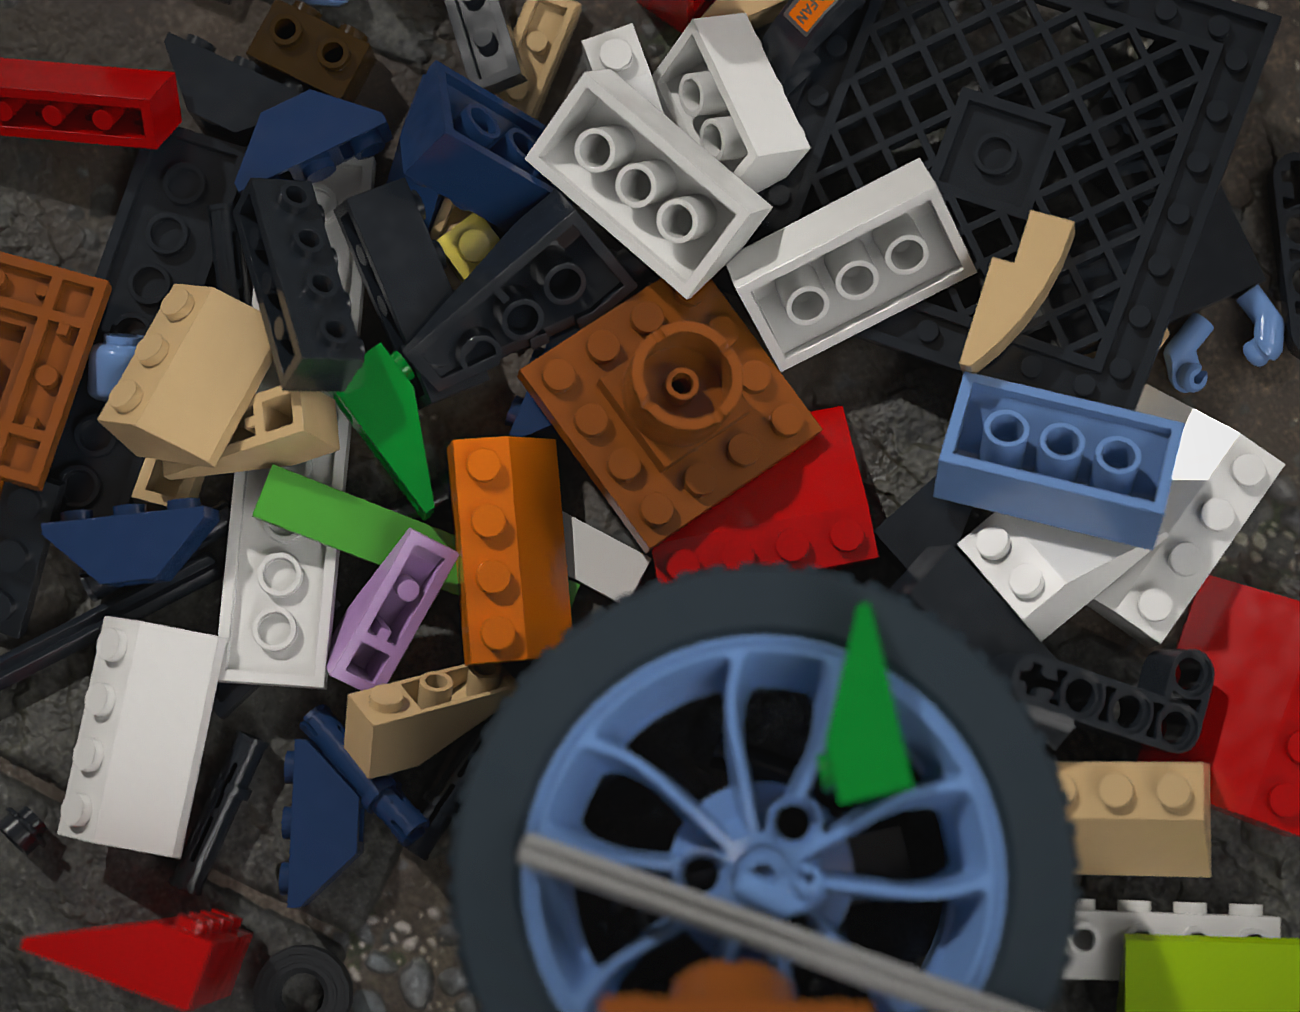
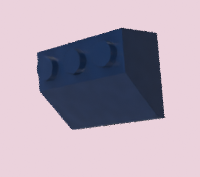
M435 60L428 68L399 137L404 174L416 185L434 190L450 199L459 209L477 214L491 222L499 231L505 234L520 218L554 189H557L572 206V200L525 160V157L547 126Z

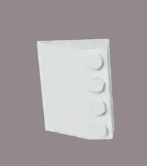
M1146 384L1136 412L1185 423L1165 514L1161 524L1169 536L1086 605L1149 649L1163 642L1285 464L1236 430Z

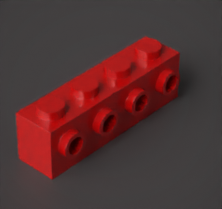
M0 58L1 136L158 149L182 122L175 72Z

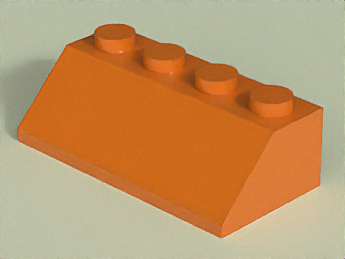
M503 436L452 440L447 447L455 551L460 554L456 564L465 666L538 660L540 658L539 655L550 646L553 649L564 640L562 634L572 627L556 439Z

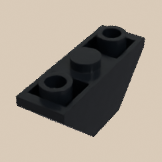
M168 32L164 40L186 108L196 124L243 147L249 145L261 112L309 90L302 84L289 78H282L281 82L278 83L263 76L264 70L256 63L244 57L235 56L234 60L231 61L215 54L217 48L196 35L188 34L186 39H183Z

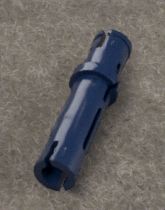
M321 704L309 711L303 718L305 721L300 722L299 728L317 745L324 756L362 798V807L369 814L375 813L387 825L402 846H409L421 838L426 832L424 829L429 828L430 821L415 808L401 791L402 783L394 775H383L368 779L345 750V727L332 713L331 709L326 704Z

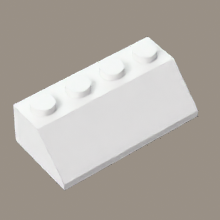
M611 69L586 71L583 73L525 157L528 163L686 299L691 298L744 247L773 208Z
M920 157L741 249L726 264L735 289L780 372L977 273L937 185Z
M104 616L101 634L97 641V652L89 689L85 696V708L78 740L73 751V763L66 795L61 806L58 835L181 859L227 638L143 621Z

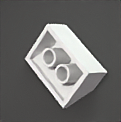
M746 13L692 19L652 75L664 115L752 190L758 193L785 179L811 147Z

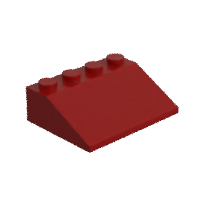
M843 406L811 411L810 413L823 429L818 436L652 549L657 580L661 579L662 584L676 580V574L682 572L709 569L710 566L723 564L725 569H738L740 563L754 562V564L789 563V569L803 570L805 565L831 572L873 565L879 558L868 501Z
M1208 575L1192 599L1175 649L1200 650L1213 663L1215 671L1214 683L1200 736L1195 746L1181 754L1139 749L1135 762H1196L1210 764L1211 809L1284 837H1300V601ZM1179 664L1176 668L1175 673L1177 683L1180 679L1181 673ZM1165 717L1161 724L1163 737L1167 727Z
M212 908L211 911L201 910L200 913L190 912L189 915L179 913L178 917L85 927L24 937L20 949L188 1012L231 995L254 932L241 928L243 918L224 910Z

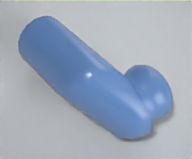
M1256 285L1236 301L1255 325L1254 338L1244 344L1243 353L1252 365L1262 367L1270 359L1276 361L1283 352L1285 322L1261 287Z
M1192 313L1166 345L1163 353L1169 382L1182 393H1195L1202 390L1208 379L1207 371H1201L1202 366L1199 363L1197 349L1214 330V327L1205 317L1198 313Z
M802 865L796 868L795 872L775 882H771L744 869L733 891L732 898L777 919L787 920L815 907L821 901L826 890L825 879L822 872L811 865Z

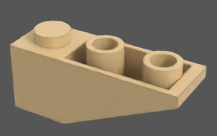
M501 663L472 666L462 664L350 693L347 700L344 748L368 779L419 766L497 712L505 696L511 697L519 684Z

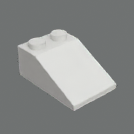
M994 512L957 543L976 569L1041 642L1151 551ZM1162 526L1160 527L1155 547L1169 536Z

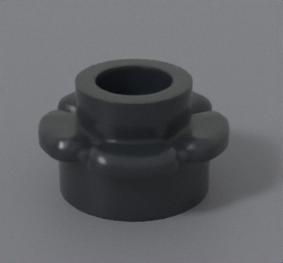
M25 805L18 812L12 807L5 809L7 815L0 821V831L16 848L28 856L38 845L42 848L46 846V841L41 835L48 827L32 810Z

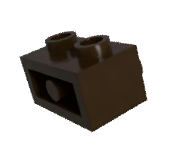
M274 0L246 52L249 60L259 65L264 70L263 74L281 82L282 78H289L308 89L354 103L377 61L372 47L368 43L369 38L363 32L348 24L341 23L338 29L322 21V14L304 2L295 0L290 5L282 0Z

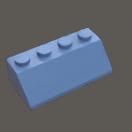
M964 371L939 457L933 497L1153 551L1165 514L1185 423Z

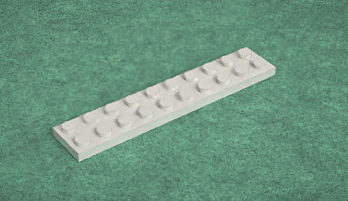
M374 156L364 160L353 158L336 166V171L330 177L320 182L312 183L317 202L324 209L325 229L331 247L337 252L339 276L344 291L349 294L351 299V316L357 336L359 337L365 285L333 210L346 198L374 189L376 172ZM253 287L252 307L260 311ZM274 359L255 394L281 385ZM336 405L340 450L282 468L346 492L352 425ZM271 468L235 472L218 636L227 638L218 682L327 690L328 671L326 665L332 641L340 551L252 517Z

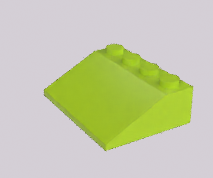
M1124 934L1116 1012H1300V938Z

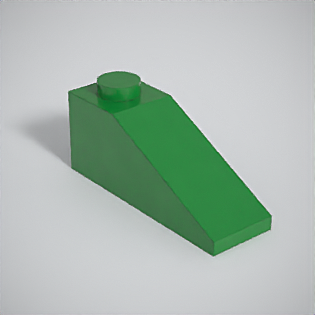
M380 342L365 353L363 366L356 372L344 392L327 393L331 398L335 399L336 405L425 522L433 516L435 505L414 386L410 382L415 378V375L407 361L398 351L389 354Z
M869 601L859 603L856 606L825 736L827 753L816 755L824 792L836 789L840 805L914 788Z

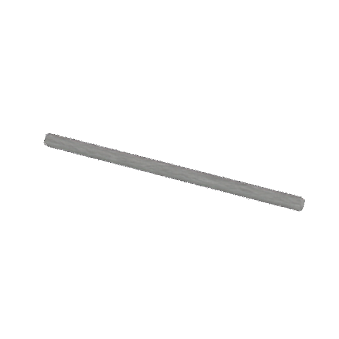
M527 833L517 855V862L527 868L932 1012H1036L535 833Z

